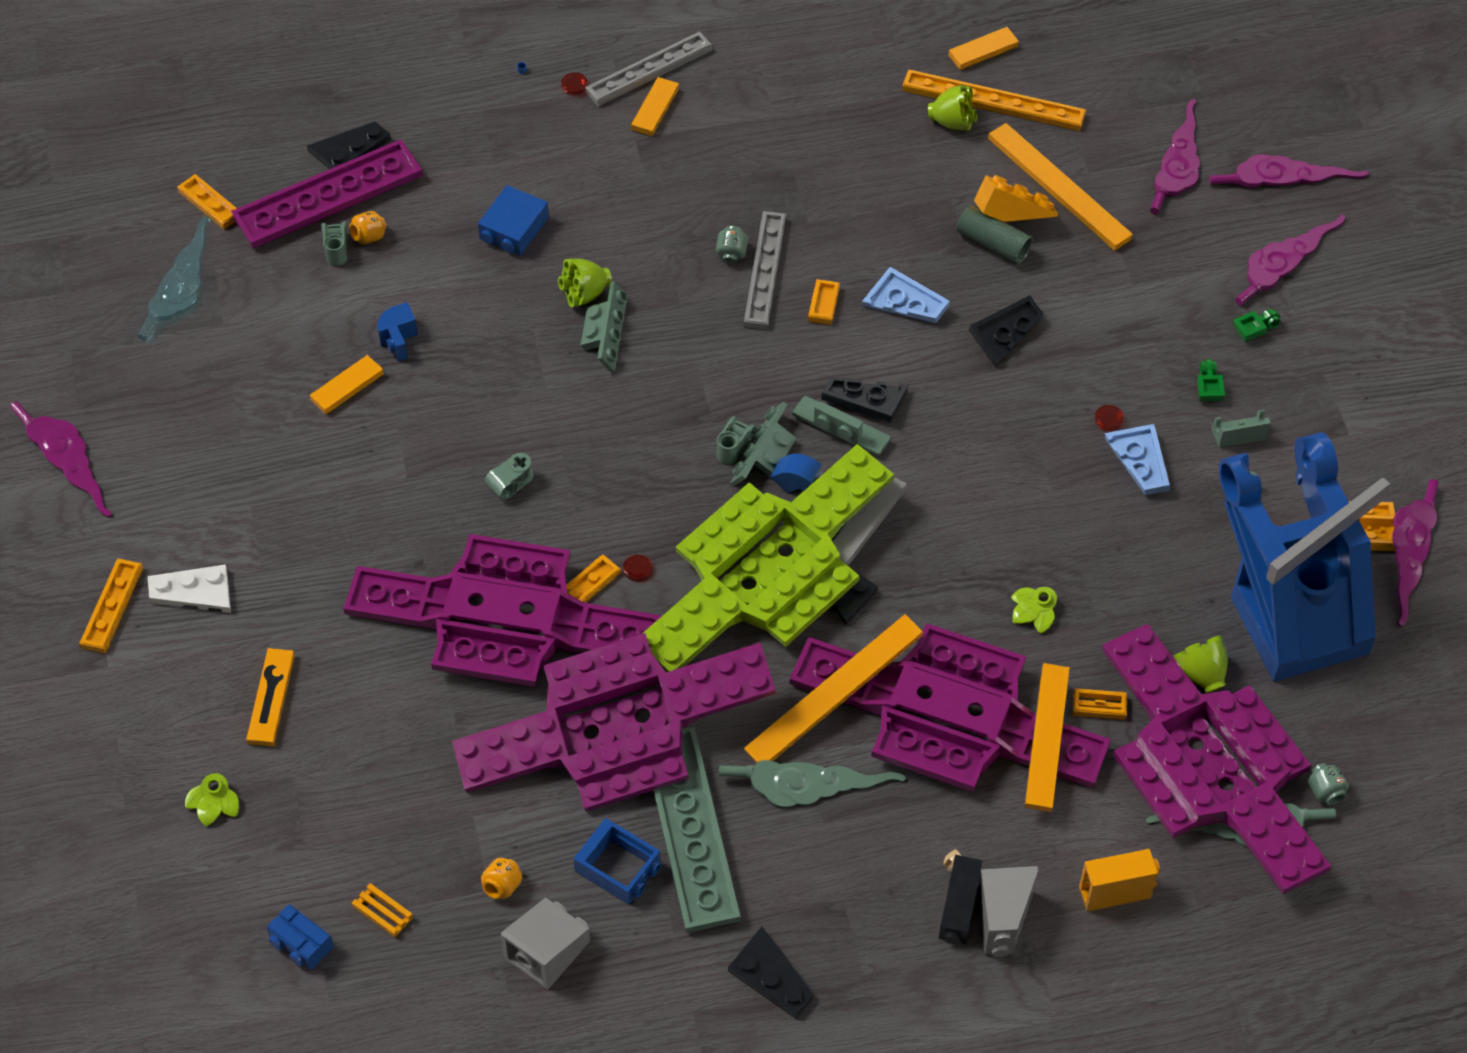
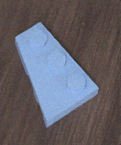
M889 267L864 298L862 305L872 309L937 323L949 308L950 301Z
M1154 424L1105 433V440L1144 495L1170 491V484Z

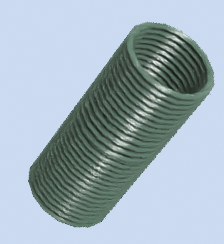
M973 205L964 210L957 224L958 233L1010 259V261H1014L1016 264L1024 260L1032 245V236L1003 221L983 214L979 208L977 209Z

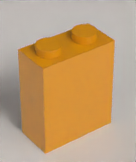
M1150 849L1085 861L1079 889L1086 911L1151 899L1153 889L1156 887L1157 875L1160 874V866L1158 860L1152 857Z

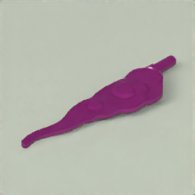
M1195 99L1190 100L1187 104L1186 120L1174 132L1171 146L1163 156L1160 172L1154 181L1156 191L1150 208L1152 214H1159L1166 196H1177L1183 191L1193 188L1198 181L1200 160L1196 155L1197 146L1194 143L1195 136L1193 134L1196 127L1193 107L1196 104Z
M1260 154L1254 155L1246 162L1239 164L1236 173L1210 175L1209 184H1238L1246 188L1261 185L1284 186L1299 182L1317 183L1332 177L1360 179L1367 177L1369 172H1354L1334 166L1321 167L1310 165L1303 161H1293L1285 156Z
M1340 215L1334 222L1314 227L1306 234L1299 235L1296 238H1288L1283 242L1270 243L1263 249L1254 252L1248 260L1247 280L1250 283V287L1235 298V302L1241 306L1255 294L1272 289L1277 284L1278 279L1292 272L1300 264L1303 257L1310 255L1316 250L1324 234L1343 224L1345 215Z
M13 402L10 408L26 427L28 439L39 446L44 457L64 473L65 478L70 484L87 492L92 497L98 511L107 518L112 517L111 511L103 505L99 485L92 478L89 460L85 455L86 445L79 436L76 427L68 421L48 416L33 418L19 402Z
M1435 479L1429 480L1423 501L1415 500L1408 506L1399 509L1393 519L1394 531L1392 541L1396 548L1395 559L1399 567V582L1397 586L1400 618L1397 622L1399 627L1403 626L1408 619L1409 595L1420 581L1422 563L1426 559L1430 548L1431 530L1437 521L1434 507L1439 482Z

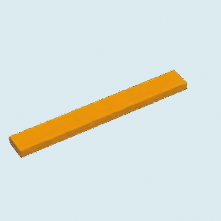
M909 69L902 85V91L935 99L952 87L959 85L971 86L973 89L972 107L1076 131L1081 130L1086 114V109Z
M1007 123L989 133L988 139L1114 251L1132 240L1133 234Z
M904 614L744 748L745 752L755 763L763 760L774 761L923 636V631Z

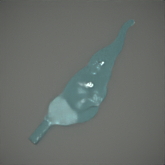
M204 216L199 221L193 241L178 253L174 260V266L162 278L157 294L148 302L149 313L138 334L140 340H147L154 325L159 320H171L194 306L197 299L196 294L201 286L200 278L198 277L200 273L199 261L200 253L204 247V227L209 222V216Z

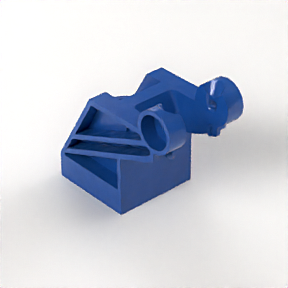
M1323 432L1297 438L1294 447L1297 464L1296 483L1301 485L1311 516L1310 519L1285 526L1274 525L1260 500L1262 492L1260 476H1254L1249 471L1248 454L1241 453L1226 457L1219 462V479L1225 495L1224 505L1242 556L1231 599L1273 682L1369 655L1376 639L1371 544L1359 519L1274 585L1266 579L1272 561L1349 503L1337 481L1338 459L1334 446L1329 437Z

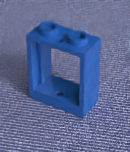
M607 818L602 821L573 858L575 872L628 905L634 897L639 898L646 887L645 883L650 876L655 877L662 865L660 862V850ZM611 841L646 862L627 887L592 866Z

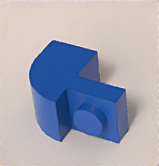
M408 302L384 311L377 323L381 347L387 345L389 352L395 353L398 362L408 359L403 339L418 335L416 319Z
M790 454L780 458L770 478L787 493L797 489L804 491L823 475L819 470L822 464L806 455Z

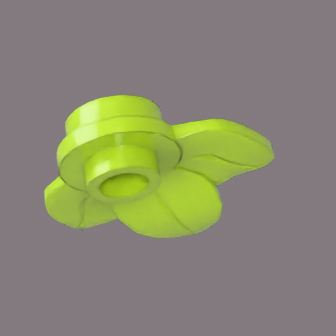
M1026 587L1017 590L1011 596V599L1018 604L1013 611L1012 619L1014 624L1034 622L1035 628L1040 634L1046 632L1055 620L1053 609L1057 604V595L1053 589L1040 587L1035 590ZM1043 595L1049 597L1045 602L1039 600Z
M212 773L203 779L201 785L189 791L185 799V808L197 809L198 818L205 827H208L220 816L221 812L231 817H237L239 799L237 794L229 789L228 781L223 775ZM213 782H218V789L210 790V785Z

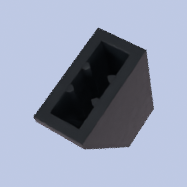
M955 854L938 939L953 945L960 943L966 945L983 860Z

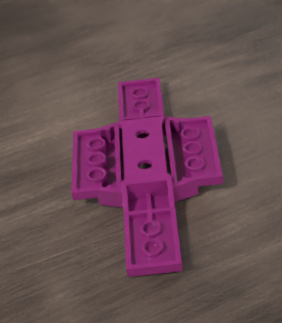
M469 534L463 556L448 575L430 578L357 566L343 608L346 615L437 629L438 643L431 663L432 670L536 687L540 670H543L544 665L547 664L556 649L584 653L640 635L662 617V615L584 603L567 594L565 575L571 557L570 550ZM472 596L483 598L482 604L478 606H472L468 601ZM524 604H531L535 609L531 614H523L520 612V607ZM449 619L480 622L484 625L505 626L509 629L518 628L530 630L534 633L542 632L544 636L449 621Z
M926 623L923 629V636L902 661L891 662L843 702L881 716L880 733L872 749L871 757L974 792L980 775L989 768L998 756L1026 766L1030 765L1036 714L1018 702V679L1026 662V656ZM808 637L792 672L789 684L812 692L858 653ZM921 688H928L931 690L932 696L928 699H922L917 695V691ZM972 705H978L983 709V713L980 716H972L969 714L968 708ZM900 707L902 710L912 711L924 715L928 719H936L941 722L950 724L954 728H962L974 732L981 737H987L989 741L895 710L893 708ZM1063 723L1057 776L1094 788L1111 739Z
M1148 624L1103 644V653L1141 702L1151 721L1138 733L1137 740L1114 750L1113 757L1171 837L1174 838L1198 826L1217 823L1228 825L1238 833L1283 895L1329 872L1331 868L1330 863L1276 794L1288 781L1310 771L1311 764L1249 685L1233 694L1229 690L1201 694ZM1205 715L1259 786L1255 787L1254 783L1247 777L1239 763L1232 757L1223 742L1210 728L1208 722L1204 719ZM1196 739L1201 741L1204 747L1200 750L1191 749L1188 742ZM1221 780H1229L1233 783L1234 788L1229 791L1222 790L1218 783Z
M643 633L544 665L549 683L547 710L545 712L452 741L466 793L540 769L565 767L577 784L583 807L588 812L690 779L682 755L684 728L699 718L777 694L761 643L665 672L652 655L647 636ZM658 685L654 690H648L645 693L636 696L623 698L620 701L607 704L604 706H598L592 710L583 713L570 715L567 718L561 716L648 687ZM640 710L649 711V720L644 723L636 721L635 716ZM590 726H595L599 729V734L594 739H587L584 736L585 730Z

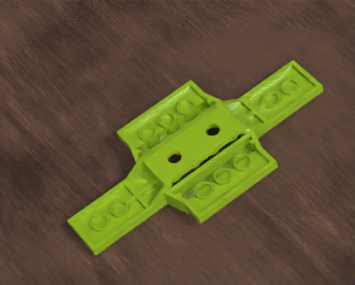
M857 444L792 502L769 493L762 494L751 483L743 487L676 546V552L695 568L702 581L644 632L647 636L652 655L664 671L669 672L685 667L728 627L742 621L766 630L783 646H788L859 581V575L840 559V553L832 539L840 527L894 480V474ZM784 520V525L780 526L773 535L762 542L748 557L744 558L729 574H726L721 581L717 579ZM782 546H790L793 549V553L790 556H781L778 551ZM747 578H752L757 584L753 589H745L741 585L742 582Z

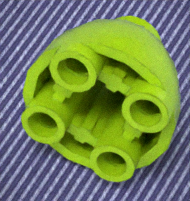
M965 85L952 87L943 92L933 103H929L928 115L930 121H937L942 126L952 130H970L972 123L977 122V112L975 109H972V87H966Z
M581 258L565 259L563 261L562 276L558 278V286L560 290H564L570 307L582 306L595 300L605 287H610L612 282V276L608 268H602L592 261Z
M1221 635L1207 640V643L1202 645L1200 642L1185 648V651L1173 656L1191 682L1204 688L1206 694L1226 686L1224 679L1228 667V654Z

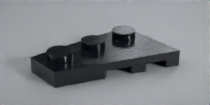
M374 121L307 145V150L324 166L332 169L380 148L391 140V136L387 130Z
M1029 295L970 325L969 332L996 368L1042 319L1044 313Z
M830 377L822 391L821 399L891 423L908 392L909 384H900L899 387L886 386V382L877 381V385L863 384L859 379Z
M857 573L859 581L831 606L841 616V620L845 625L853 619L878 591L877 585Z
M763 927L757 931L728 966L730 974L795 1019L798 1018L813 999L812 991Z

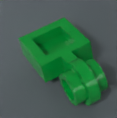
M1267 309L1259 317L1254 310L1233 319V327L1244 342L1266 334L1267 328L1274 329L1279 326L1281 315L1277 310Z
M1205 359V361L1200 362V375L1197 377L1199 401H1224L1223 375H1216L1217 364L1216 361H1211V359Z

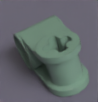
M346 221L333 225L322 223V238L326 261L331 266H341L347 261L348 233Z
M732 416L717 437L716 457L718 461L723 464L735 463L745 448L752 442L757 427L753 424L749 426L738 421V417Z
M525 453L514 454L486 475V485L501 500L511 498L518 490L533 480L534 474L531 469V458Z

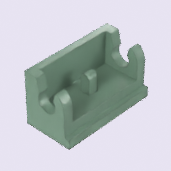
M1258 410L1256 417L1221 423V417L1215 418L1211 429L1218 447L1266 440L1271 422L1269 418H1264L1265 410Z

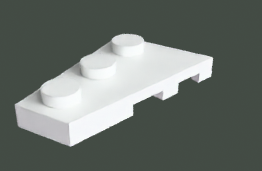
M226 565L148 576L149 599L152 604L177 607L191 605L198 606V609L201 610L215 608L221 609L222 612L231 613Z

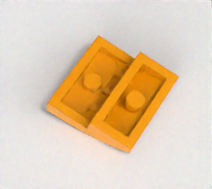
M1380 502L1359 519L1370 540L1372 551H1396L1392 541L1394 531L1393 519L1395 515L1393 502Z

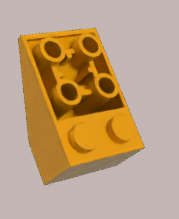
M986 175L974 199L983 214L1003 222L1057 217L1059 214L1053 207L1054 204L1048 201L1049 197L1039 192H1036L1035 195L1027 192L1028 189L1020 184L1009 185L1006 183V179L998 175H994L993 178Z

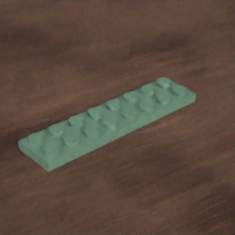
M694 726L685 727L683 730L682 755L690 779L653 790L686 933L741 921Z

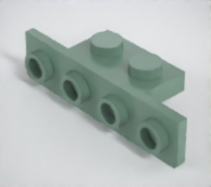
M615 281L610 283L608 300L606 302L587 307L581 339V346L585 351L599 347L597 359L609 372L615 371L625 308L628 301L626 292Z
M804 396L792 412L793 416L853 445L858 444L864 450L878 457L890 442L889 435L808 396Z
M782 402L777 407L772 406L764 416L766 419L765 423L760 425L755 431L754 442L750 443L744 450L743 455L745 458L736 465L732 472L734 474L730 482L732 485L735 486L746 479L753 465L770 477L780 458L787 456L796 437L777 423L788 405L785 402Z

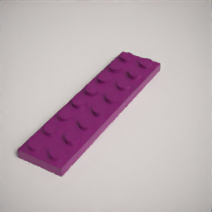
M400 139L232 210L231 213L253 249L423 176V172Z

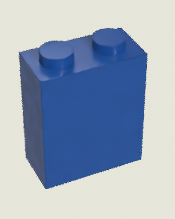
M506 185L478 222L479 239L487 244L498 246L506 252L521 256L548 220V202Z

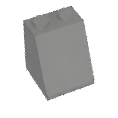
M1037 866L981 869L977 899L985 956L1005 957L1008 954H1013L1033 897L1038 873Z
M547 898L540 901L501 933L504 959L547 990L591 941L589 926L580 917L574 918L567 913L566 908L556 901L553 903Z

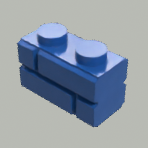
M288 904L279 913V916H276L267 926L270 944L278 951L284 949L290 953L289 958L299 967L305 965L310 970H313L334 946L331 935L291 904Z

